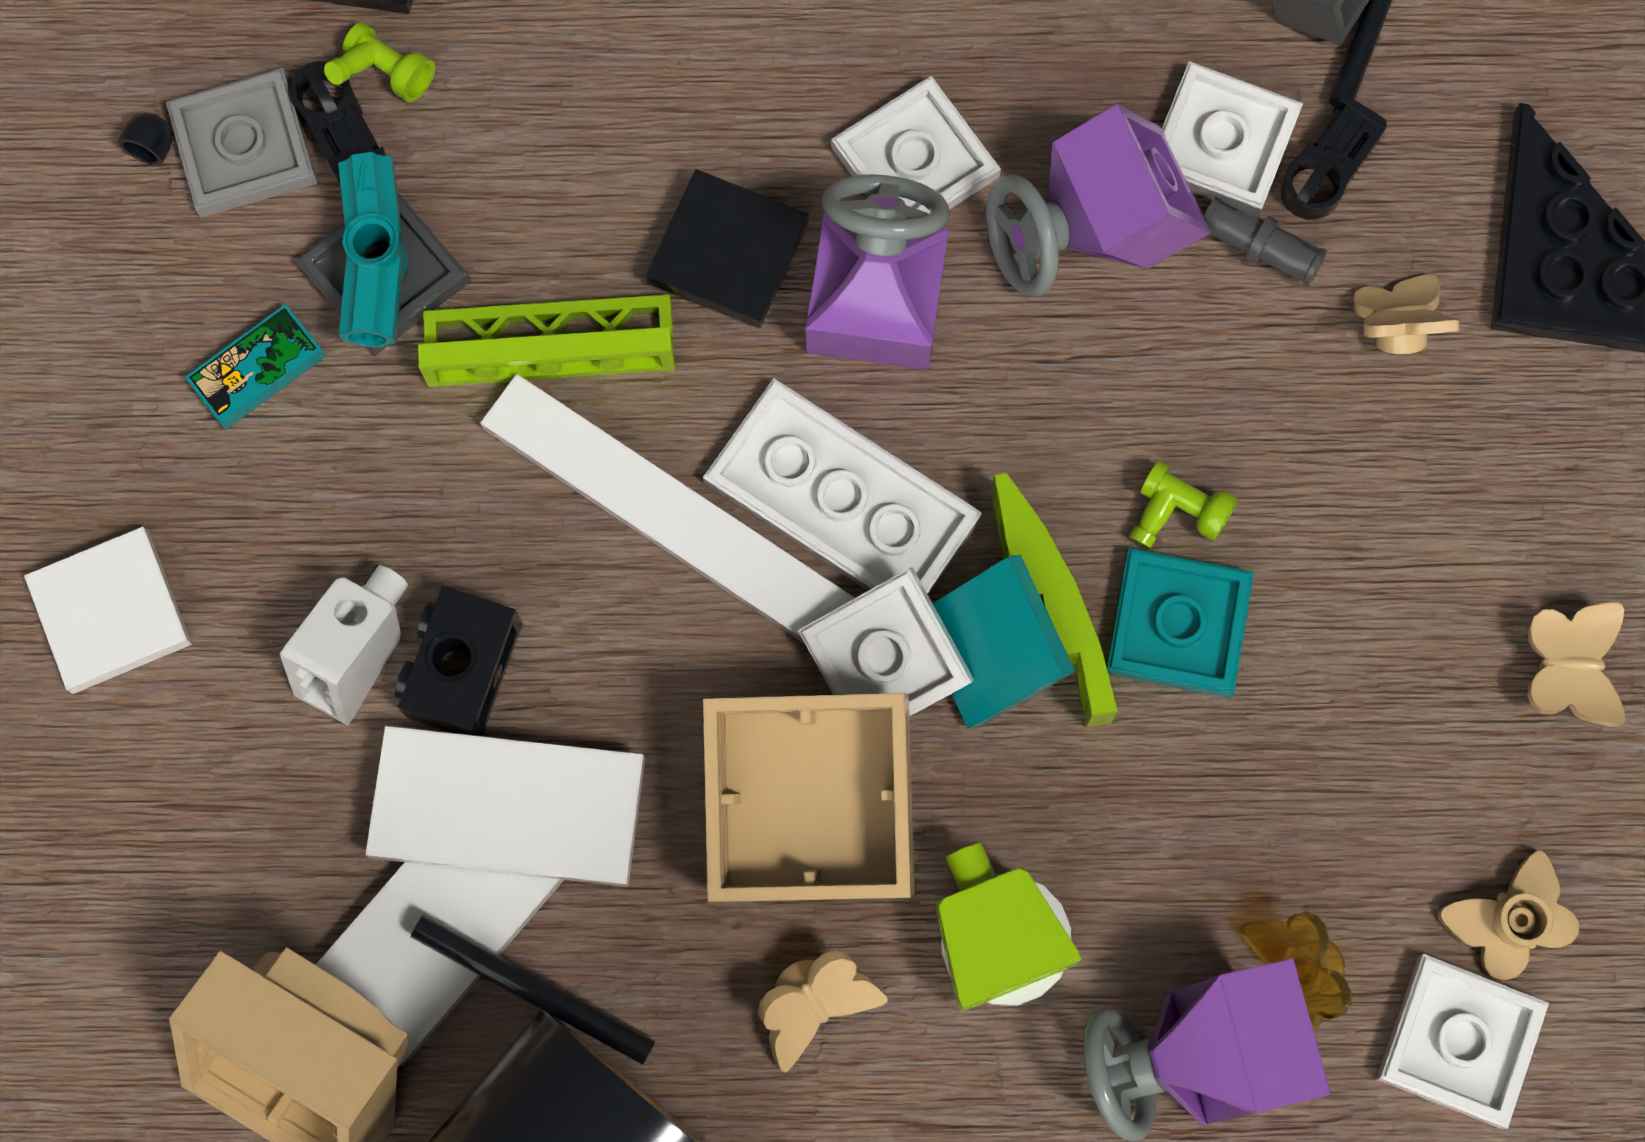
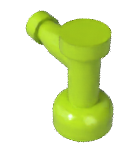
M364 22L357 23L347 33L343 42L344 54L327 62L324 66L327 79L334 85H340L350 79L351 75L358 74L374 65L391 76L390 85L393 92L409 103L416 101L426 92L436 70L434 61L422 53L412 52L405 56L401 55L377 39L375 30Z
M1158 460L1140 490L1142 495L1151 500L1143 512L1138 527L1135 526L1129 538L1150 550L1157 539L1155 535L1166 524L1175 507H1178L1198 518L1196 524L1198 532L1205 538L1215 542L1234 511L1239 498L1224 490L1217 491L1210 497L1168 473L1170 466Z

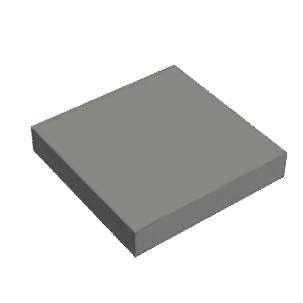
M283 68L166 102L195 210L200 218L318 184L299 115L290 95L288 77Z

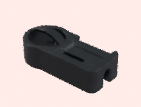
M317 61L307 64L297 71L291 81L290 95L299 116L310 128L340 183L338 163L347 160L352 154L374 152L378 155H387L383 146L379 148L362 116L363 111L355 97L350 80L348 79L341 84L344 88V93L336 105L323 82L324 79L328 80L324 72V66L327 62ZM309 86L313 87L325 111H312L304 107L303 95Z
M1349 96L1341 97L1338 100L1333 111L1334 114L1313 144L1309 142L1302 153L1290 163L1281 183V198L1285 207L1297 217L1305 220H1318L1332 213L1337 208L1345 189L1378 144L1386 129L1387 123L1383 117ZM1315 169L1299 194H1297L1292 185V178L1299 171ZM1327 176L1334 186L1332 198L1322 203L1309 202L1322 180Z

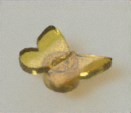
M1304 911L1289 916L1286 922L1278 919H1262L1244 923L1238 927L1240 935L1264 963L1270 964L1294 959L1313 1031L1318 1029L1323 1018L1331 1020L1347 1013L1351 1005V989L1344 978V958L1338 947L1329 940L1326 925L1317 915Z

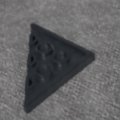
M1519 103L1514 111L1491 330L1645 353V241L1616 207L1612 210L1589 182L1591 177L1561 142L1556 144L1534 118L1536 112L1531 106Z

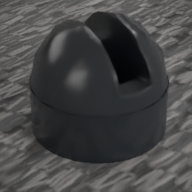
M144 112L133 116L127 122L117 143L123 151L135 159L150 165L160 166L163 164L171 148L172 137L170 128L164 119L157 114Z

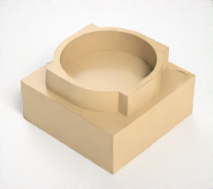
M908 694L703 699L708 902L911 898L915 894Z
M287 947L282 953H264L252 969L224 952L219 951L169 1018L181 1087L270 1142H383L395 1124L397 1069L407 1056L408 1033L392 1024L382 1012L353 988Z

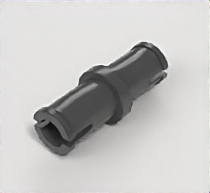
M1219 195L1215 196V199L1212 200L1203 216L1211 232L1210 234L1246 252V260L1256 265L1262 260L1303 281V284L1307 286L1314 280L1328 252L1278 228L1280 221L1269 215L1263 220L1223 200V197Z

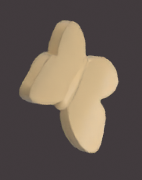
M1424 274L1400 281L1394 285L1392 291L1375 286L1361 287L1355 292L1353 311L1357 316L1365 318L1364 336L1369 338L1376 337V346L1384 352L1392 354L1416 353L1426 348L1427 334L1460 331V320L1434 311L1440 300L1439 278L1434 274Z
M1608 602L1587 606L1576 612L1571 620L1554 609H1543L1530 620L1527 629L1529 644L1542 657L1539 663V672L1530 681L1527 693L1530 704L1541 714L1551 715L1561 712L1566 707H1570L1573 714L1581 720L1609 727H1617L1624 724L1626 717L1621 700L1610 680L1602 672L1605 669V663L1602 658L1613 645L1623 622L1624 607L1619 602Z
M1534 851L1523 860L1513 875L1507 894L1499 893L1496 900L1466 899L1453 902L1440 908L1437 913L1440 923L1460 943L1468 947L1482 948L1480 955L1481 968L1487 977L1498 981L1516 978L1522 973L1529 962L1530 949H1534L1536 945L1545 948H1561L1571 944L1579 935V922L1574 913L1565 906L1557 904V899L1560 896V884L1550 859L1543 851Z
M835 950L824 953L815 961L801 960L790 965L777 979L775 988L767 992L760 1001L758 1016L766 1029L770 1030L769 1042L772 1054L783 1073L788 1072L815 1036L820 1024L826 1023L829 1017L850 1015L888 1003L886 995L873 980L863 973L856 972L857 966L847 952Z

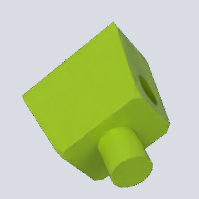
M982 843L970 845L946 857L959 892L937 901L935 909L955 1000L960 1013L1072 968L1082 960L1076 946L1024 867L996 877Z

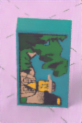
M284 304L185 376V379L222 427L227 430L324 359L326 355L287 304Z

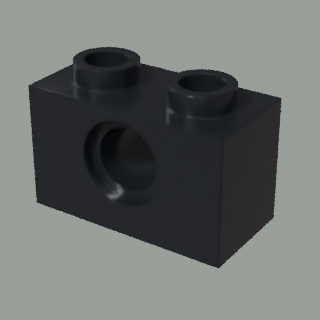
M442 586L437 602L429 601L421 614L417 628V637L423 640L415 662L406 661L397 679L395 697L401 699L398 708L410 720L450 733L482 737L523 625L516 609ZM455 649H464L471 652L470 664L463 673L457 676H445L440 673L441 661L447 653Z

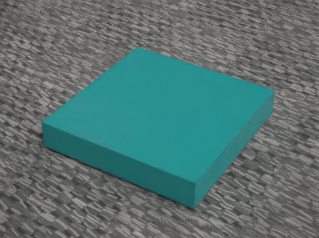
M1128 548L1106 665L1108 675L1231 699L1235 692L1254 572Z
M1021 555L1006 557L932 603L974 678L972 683L952 693L967 729L984 725L1075 672Z

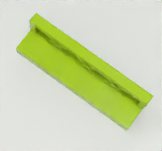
M670 294L423 311L424 343L418 344L419 369L428 387L511 382L516 374L528 381L675 371ZM659 313L660 328L620 330L633 315ZM607 316H616L610 323L603 318ZM588 318L603 330L601 332L559 334L572 319ZM554 320L549 327L541 322ZM527 322L541 334L540 336L497 338L510 323ZM493 324L487 331L479 326ZM465 326L479 338L478 340L439 342V328Z

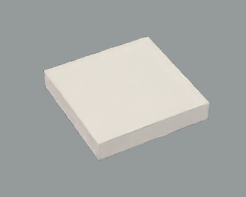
M1189 61L1163 124L1162 131L1191 192L1211 200L1215 199L1216 195L1223 197V200L1259 217L1303 103Z
M932 76L831 139L832 150L851 176L868 174L889 175L922 183L942 195L948 203L949 209L1000 177L1001 168ZM865 194V195H866L867 198H868V197H870V196H872V195H876V194ZM899 197L904 200L905 205L930 213L925 206Z
M144 527L24 575L65 688L72 694L192 645L150 533Z
M913 567L908 568L798 630L833 695L906 693L909 695V715L911 716L974 681L972 674Z
M1421 954L1417 958L1376 1080L1497 1128L1508 1129L1549 1003L1426 954Z

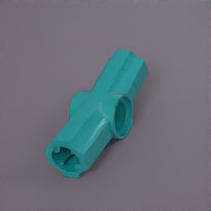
M367 152L352 154L347 160L338 163L345 221L342 244L347 255L339 337L344 342L357 344L360 347L383 348L389 344H396L402 277L408 268L409 256L403 243L394 160L391 156ZM387 242L390 244L388 250L380 257L374 259L362 257L365 249L373 243Z

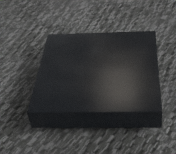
M695 169L647 271V283L760 329L809 223V214Z

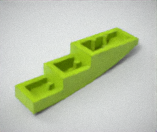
M1007 473L996 474L993 478L991 497L1003 559L1008 556L1021 555L1066 653L1075 667L1086 727L1112 723L1118 710L1102 648L1078 586L1045 525Z

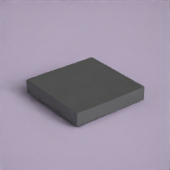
M399 193L398 201L402 236L409 256V263L402 277L396 339L423 319V311L435 310L471 282L467 272ZM345 222L295 260L302 272L339 316H341L347 256L342 244ZM387 242L373 243L365 249L362 257L368 259L380 257L388 250L390 244ZM389 345L383 348H366L373 356H376Z

